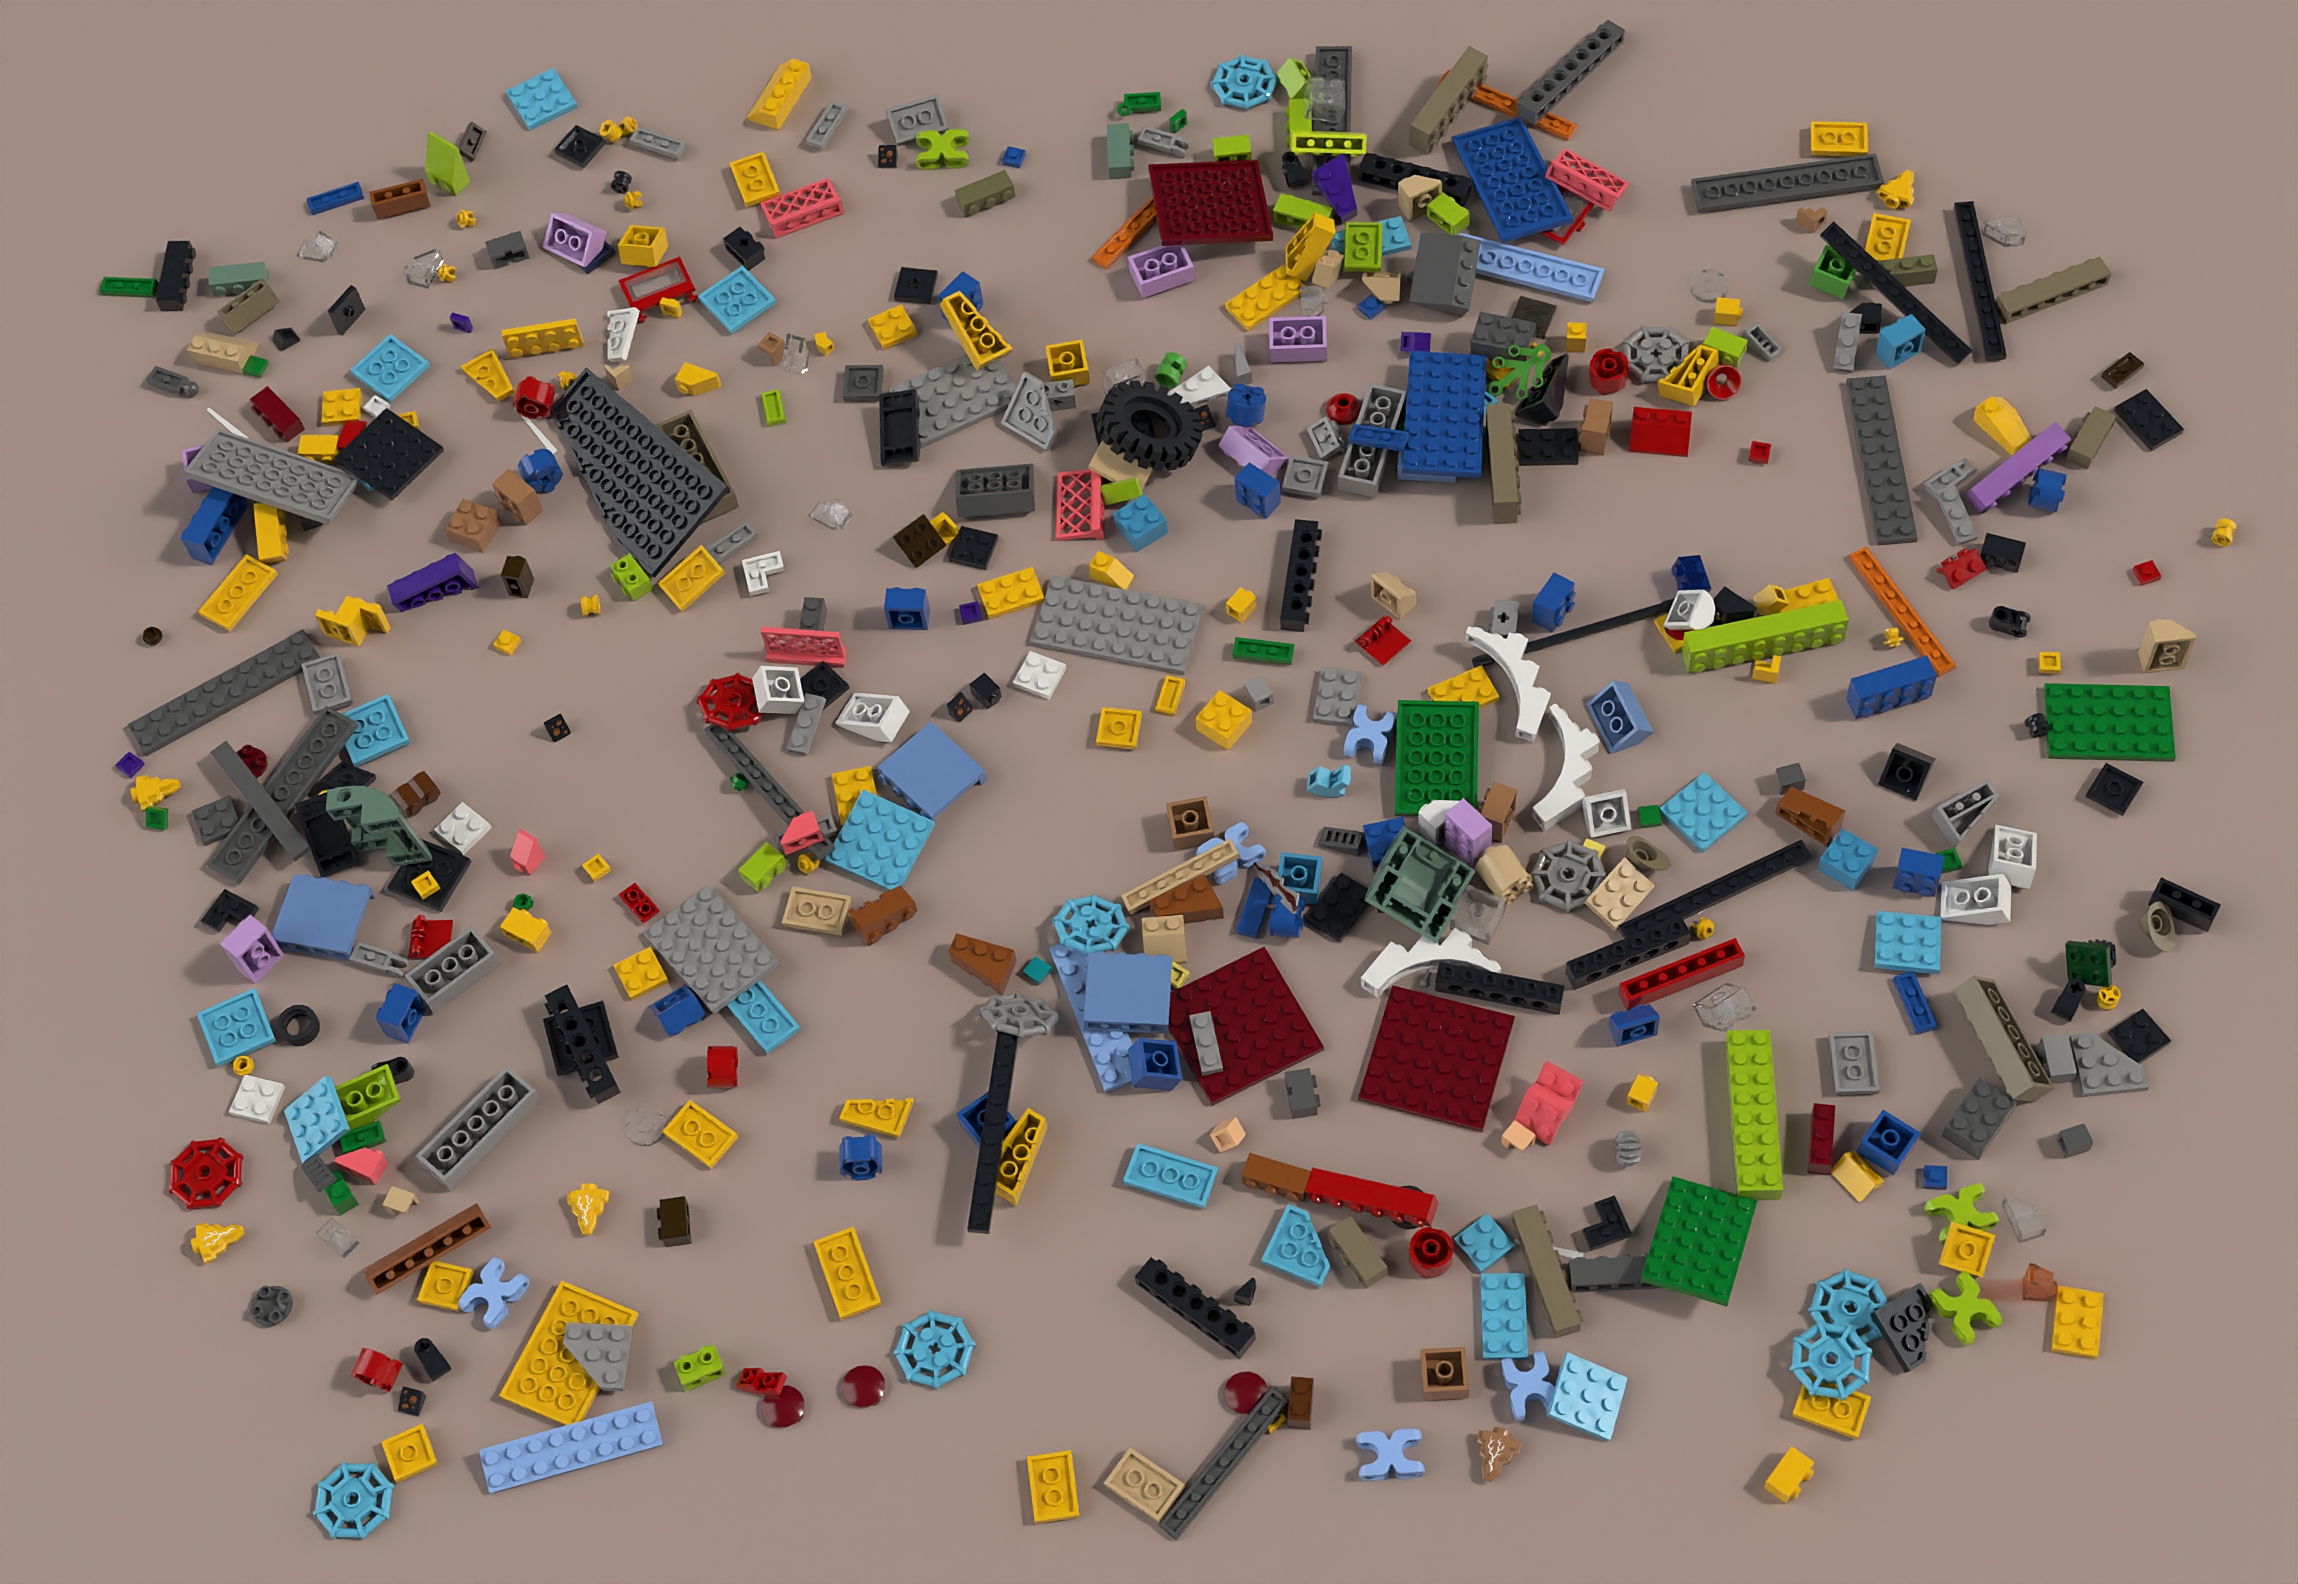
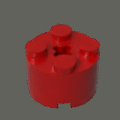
M1610 348L1601 349L1593 355L1589 366V382L1599 394L1614 393L1626 386L1629 364L1627 357L1619 351L1618 353Z
M527 376L525 380L518 383L512 406L517 408L516 412L526 418L536 419L537 416H542V419H545L550 415L555 396V387L550 383L538 381L535 377Z
M708 1046L707 1088L738 1087V1047Z
M1425 1227L1418 1230L1412 1236L1409 1244L1410 1265L1423 1278L1438 1277L1444 1274L1452 1265L1453 1243L1450 1236L1445 1231L1434 1229L1433 1227Z
M362 1347L353 1367L351 1377L358 1379L366 1385L371 1386L372 1384L390 1393L403 1363L394 1358L392 1361L385 1354Z

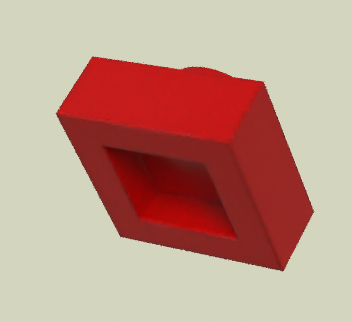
M1752 441L1748 461L1768 464L1771 444Z
M2153 560L2133 567V572L2141 586L2158 581L2161 578V574Z

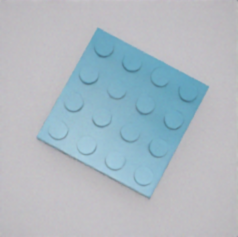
M863 789L833 844L835 850L828 854L825 860L887 890L900 885L903 887L936 825L935 821Z

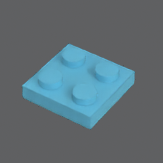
M1488 1213L1453 1239V1242L1480 1273L1486 1271L1515 1249V1244Z

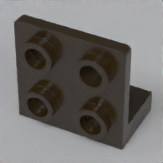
M924 514L892 537L915 568H918L946 547V543Z

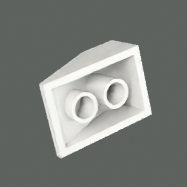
M854 692L837 719L836 725L875 741L892 742L910 711L898 696Z
M1995 825L1988 876L2004 874L2010 885L2017 888L2030 889L2036 871L2037 833Z
M2004 874L1942 882L1941 920L1984 925L2010 922L2011 885Z

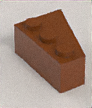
M1791 787L1777 803L1775 814L1827 847L1840 832L1846 810Z
M1205 874L1149 900L1150 911L1153 917L1183 915L1184 924L1189 921L1198 920V922L1205 921L1204 919L1224 918L1223 907Z
M901 885L879 896L880 899L873 903L870 901L863 904L864 907L855 911L853 908L848 910L854 931L867 946L878 942L884 934L895 930L901 922L911 919L917 912L914 900Z
M958 933L955 934L949 949L951 962L970 975L980 979L983 984L996 990L999 995L1004 994L1017 961L1013 949Z

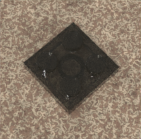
M1520 296L1511 318L1535 322L1536 337L1545 339L1557 306Z

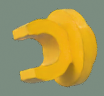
M626 116L619 123V126L623 128V136H627L629 133L633 134L638 126L635 119Z
M630 191L626 192V196L623 197L625 206L629 207L630 210H633L634 206H642V201L640 199L636 200L642 197L639 191H634L632 194Z
M461 209L457 213L456 221L461 228H465L467 225H475L476 219H471L474 214L472 211Z
M443 263L438 268L437 277H440L442 282L445 279L449 282H454L455 276L449 273L454 274L456 268L453 266L447 267V264Z
M561 371L557 375L560 378V386L564 390H567L577 379L576 375L572 372Z
M1897 627L1884 630L1885 637L1887 638V641H1883L1884 644H1888L1889 647L1901 645L1900 641L1904 640V638L1899 637Z
M812 853L802 854L798 857V867L806 874L812 873L814 869L818 868L820 863L818 859L816 861L812 860Z
M1701 917V922L1698 925L1692 923L1691 926L1697 937L1707 939L1713 934L1715 926L1711 920Z

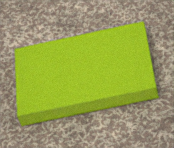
M1345 222L1344 272H1381L1383 222Z

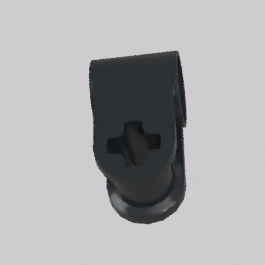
M1291 151L1284 153L1282 156V172L1288 188L1307 184V175L1298 155Z
M1997 606L1992 612L1989 626L1994 631L2022 638L2027 635L2026 627L2027 623L2031 620V616L2024 611Z
M2078 979L2070 980L2050 1013L2071 1022L2085 993V984Z
M405 1057L378 1062L371 1067V1070L388 1064L395 1084L407 1082L414 1076V1068Z
M422 1338L415 1343L414 1351L433 1382L452 1370L447 1360L430 1339Z

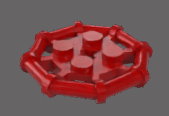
M740 673L719 679H711L709 685L697 697L696 701L700 705L704 716L703 720L707 724L712 723L728 729V732L750 725L756 726L764 714L759 713L758 709L755 713L751 711L754 706H758L757 700L753 695L755 692L753 680L740 675ZM708 704H714L715 708L710 711ZM721 715V716L727 717V718H729V719H728V721H726V720L721 719V718H718V717H716V716Z
M221 1137L213 1140H192L190 1145L169 1163L171 1171L168 1191L182 1201L189 1210L212 1206L220 1207L243 1184L241 1172L244 1157ZM213 1148L212 1151H208L209 1153H203L199 1150ZM222 1150L229 1157L226 1159L221 1158L218 1155L219 1151ZM194 1152V1155L186 1163H183ZM233 1164V1177L228 1176V1166ZM179 1169H183L184 1176L179 1181ZM210 1169L209 1175L202 1177V1170L207 1171ZM225 1182L230 1183L219 1195H217L216 1191ZM187 1186L192 1190L190 1197L181 1190L183 1187ZM200 1194L212 1195V1198L197 1199Z

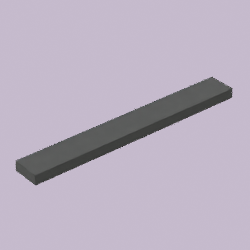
M224 741L210 752L294 861H297L311 850L310 846L227 741Z
M1270 1388L1159 1523V1527L1177 1541L1289 1404V1399L1275 1388Z

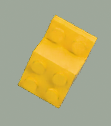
M346 596L336 614L329 610L323 611L320 609L315 614L326 636L358 647L370 628L384 633H388L391 628L380 605L364 602L358 597Z

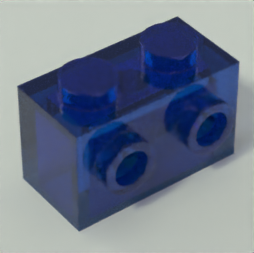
M1693 555L1677 558L1672 566V575L1676 579L1678 591L1705 590L1709 593L1712 588L1701 556Z

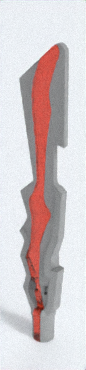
M1256 861L1253 867L1257 870V874L1262 882L1267 884V887L1274 895L1279 894L1282 897L1280 902L1295 915L1300 894L1283 886L1284 878L1279 877V873L1275 869Z

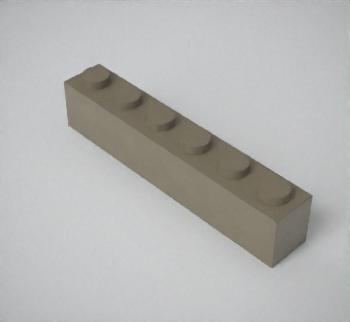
M2100 256L2088 259L2084 263L2072 265L2066 270L2054 272L2050 276L2036 279L2027 285H2020L2009 292H2002L1997 296L1996 308L2004 322L2008 324L2108 285L2111 272Z
M1537 1204L1513 1211L1511 1220L1554 1338L1579 1332L1581 1323H1583V1317L1580 1310H1576L1574 1306L1576 1299L1573 1290H1568L1566 1284L1568 1283L1566 1271L1560 1268L1561 1258L1558 1250H1554L1551 1244L1554 1243L1552 1233L1545 1228L1546 1217L1544 1212L1539 1211Z

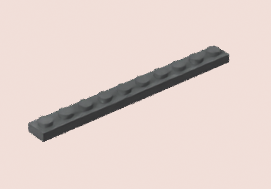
M711 724L704 729L705 734L788 827L793 818L805 813L733 732H728V729L715 724ZM822 831L824 840L807 847L819 861L835 850L833 843Z

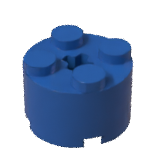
M1241 383L1235 384L1234 388L1228 393L1226 417H1230L1232 419L1231 422L1239 426L1250 427L1255 422L1260 424L1264 419L1266 405L1264 389L1262 387L1245 386Z
M547 449L534 450V454L530 456L526 454L518 464L523 480L535 492H552L563 476L555 456Z
M2037 469L2033 477V487H2030L2029 507L2057 512L2059 502H2062L2065 490H2062V485H2065L2067 474Z
M1274 895L1272 904H1275L1276 907H1273V911L1270 913V936L1299 938L1300 930H1303L1304 918H1301V913L1305 908V899L1299 897L1297 906L1294 896H1286L1288 901L1292 903L1294 912H1297L1294 915L1280 902L1282 897Z
M868 1134L864 1137L847 1136L842 1139V1143L839 1146V1171L842 1176L846 1177L847 1174L851 1176L852 1180H869L875 1178L877 1172L879 1174L882 1172V1145L876 1140V1136Z

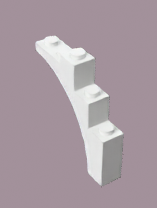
M1468 626L1464 641L1490 655L1504 669L1512 682L1519 707L1515 737L1534 743L1551 693L1544 688L1533 687L1540 666L1536 665L1533 661L1522 660L1528 638L1519 633L1513 634L1509 632L1507 639L1499 634H1490L1484 632L1479 627Z
M1556 703L1549 707L1548 717L1561 738L1565 756L1564 765L1553 789L1544 799L1532 807V818L1544 832L1583 807L1582 799L1585 797V794L1579 786L1591 779L1592 766L1587 759L1598 753L1600 743L1595 733H1591L1588 728L1581 731L1579 726L1575 722L1572 723L1568 718L1567 712L1563 708L1560 709Z
M1454 928L1441 945L1422 935L1409 952L1402 945H1396L1391 941L1361 977V987L1378 998L1386 989L1400 979L1416 972L1428 970L1429 968H1438L1439 962L1501 973V968L1496 961L1488 960L1478 949H1472V939L1468 933Z

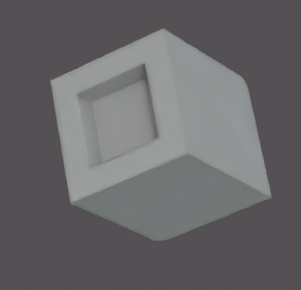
M1262 676L1244 683L1245 695L1255 712L1274 704L1273 693Z

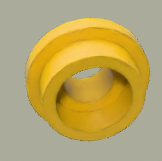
M239 1056L234 1060L233 1070L238 1076L249 1075L253 1071L254 1062L250 1057Z

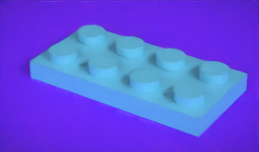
M1401 216L1378 221L1383 222L1382 256L1412 249V244ZM1345 230L1336 232L1331 240L1333 250L1337 251L1340 255H1344Z
M761 980L726 1005L766 1054L772 1052L801 1030L800 1026Z
M1137 1143L1123 1179V1184L1205 1209L1219 1168Z
M1481 1273L1483 1361L1502 1360L1504 1358L1528 1360L1525 1273Z

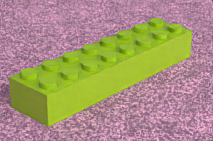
M1842 600L1684 632L1682 656L1688 673H1700L1706 669H1719L1725 665H1738L1749 660L1757 661L1773 655L1780 656L1783 653L1799 652L1807 648H1819L1826 644H1838L1845 640L1849 619Z
M1727 1030L1725 1049L1737 1197H1746L1753 1200H1781L1783 1181L1770 1030Z

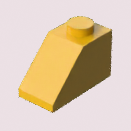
M687 362L684 363L674 379L677 389L681 393L693 396L720 388L721 386L717 373Z
M1100 551L1096 553L1089 565L1090 578L1110 587L1127 590L1134 579V575L1116 558Z

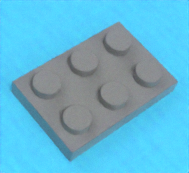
M938 94L886 109L896 145L916 140L917 134L921 131L935 130L941 133L949 130Z
M339 652L301 664L315 716L319 715L325 706L335 710L354 704Z
M1322 667L1313 723L1353 727V716L1357 707L1362 671Z
M1873 1031L1829 1033L1835 1095L1879 1094Z

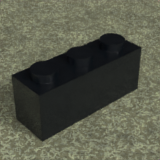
M2162 877L2148 903L2149 906L2159 901L2165 903L2170 908L2173 917L2207 933L2221 906L2219 903Z

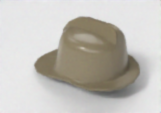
M1631 836L1626 841L1628 848L1626 858L1638 870L1654 869L1662 871L1669 869L1671 865L1669 857L1646 839L1639 836Z
M2160 901L2154 902L2141 917V929L2158 949L2165 952L2171 951L2176 944L2172 912L2165 903Z

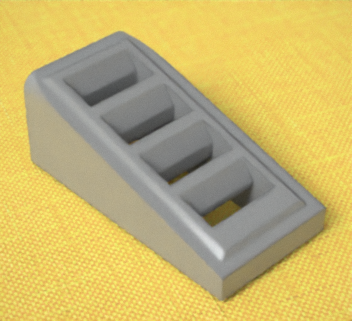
M1758 322L1741 336V338L1748 340L1747 345L1768 361L1783 351V348ZM1773 348L1774 351L1772 353H1769L1768 350Z
M1236 343L1234 349L1237 383L1247 385L1252 383V371L1240 344Z

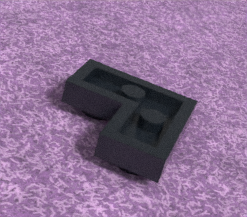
M224 889L201 922L203 925L219 933L231 917L241 922L249 915L254 917L259 908L257 905Z
M1615 1195L1594 1203L1601 1222L1586 1227L1582 1231L1591 1251L1632 1237V1232Z

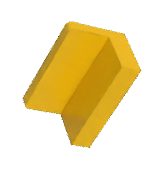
M1855 1150L1845 1153L1830 1170L1831 1174L1859 1202L1863 1201L1872 1190L1881 1187L1885 1182Z

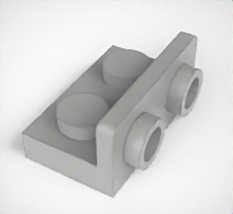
M1325 416L1307 428L1323 461L1339 451L1343 454L1346 453L1345 445L1347 443L1343 436L1339 435L1338 430L1340 428L1334 420L1331 421Z

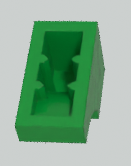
M337 1169L332 1172L337 1180L328 1186L325 1192L341 1216L358 1206L359 1203L341 1171Z

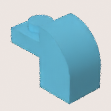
M1344 764L1335 771L1321 766L1317 767L1308 774L1306 791L1321 797L1336 798L1345 795V788L1351 782V767Z

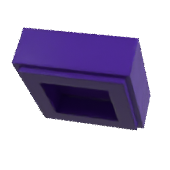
M452 312L449 318L454 329L471 333L473 326L469 317Z
M978 601L959 605L963 625L982 621Z
M128 752L115 766L125 775L132 778L145 764L134 754Z

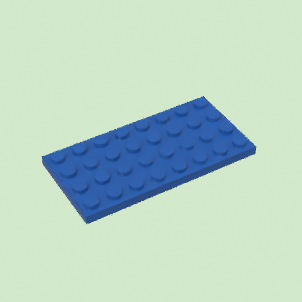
M1521 117L1451 137L1452 144L1469 178H1472L1471 182L1502 243L1573 223V216L1556 183L1545 177L1548 168Z
M1410 351L1405 431L1409 433V439L1403 451L1402 473L1481 478L1487 355Z

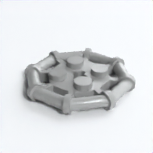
M1644 325L1630 338L1625 339L1622 346L1623 354L1628 359V370L1637 376L1642 383L1658 382L1661 378L1664 379L1671 373L1668 372L1670 366H1676L1677 368L1683 363V359L1689 355L1690 343L1674 332L1670 326L1646 327ZM1649 335H1663V336H1662V338H1650ZM1642 337L1644 338V339L1641 341V344H1639V345L1634 344V343L1637 342L1640 338H1642ZM1670 337L1678 345H1672V342L1667 338ZM1631 351L1636 352L1635 359H1631ZM1680 351L1681 360L1676 359V353ZM1658 353L1660 355L1658 356V358H1654V355L1652 354ZM1637 366L1644 367L1645 372L1641 371Z
M1572 839L1549 848H1542L1533 870L1529 872L1539 894V900L1564 909L1566 912L1586 905L1584 901L1608 875L1605 873L1599 859V852L1596 849L1592 850L1572 842ZM1567 850V854H1564L1563 857L1559 858V856H1553L1554 854ZM1573 850L1577 853L1585 855V857L1581 858L1577 855L1572 854L1571 852ZM1546 860H1549L1551 864L1548 870H1542ZM1589 861H1592L1596 872H1590V869H1588L1587 863ZM1569 871H1572V876L1574 877L1569 879L1565 878V875H1563V873H1568ZM1541 877L1547 878L1550 887L1547 890L1543 885ZM1590 879H1596V882L1592 890L1590 891L1587 888V885ZM1554 891L1559 894H1562L1566 896V901L1554 897L1551 894ZM1579 893L1586 895L1585 897L1570 901V896H1577Z
M1018 991L1015 994L991 995L987 1004L980 1009V1016L987 1020L993 1031L1018 1036V1039L1039 1034L1043 1036L1048 1035L1053 1024L1059 1020L1058 1013L1048 1006L1045 999L1026 996Z

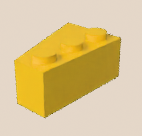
M1699 345L1683 359V363L1677 368L1671 369V373L1667 377L1661 378L1658 381L1659 396L1695 407L1707 387V375L1714 367L1719 365L1718 350Z

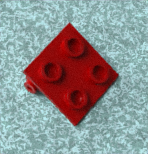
M1388 615L1386 617L1383 616L1355 641L1356 644L1382 666L1411 642L1408 637L1391 624L1393 620Z
M417 915L412 922L408 958H429L449 943L452 936L453 920H426L425 916Z

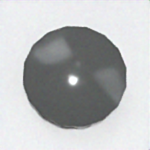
M262 1286L252 1302L250 1315L257 1323L263 1326L280 1324L288 1317L292 1310V1296L287 1289L281 1286Z

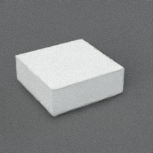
M374 395L363 409L366 413L376 418L386 408L389 409L390 404Z

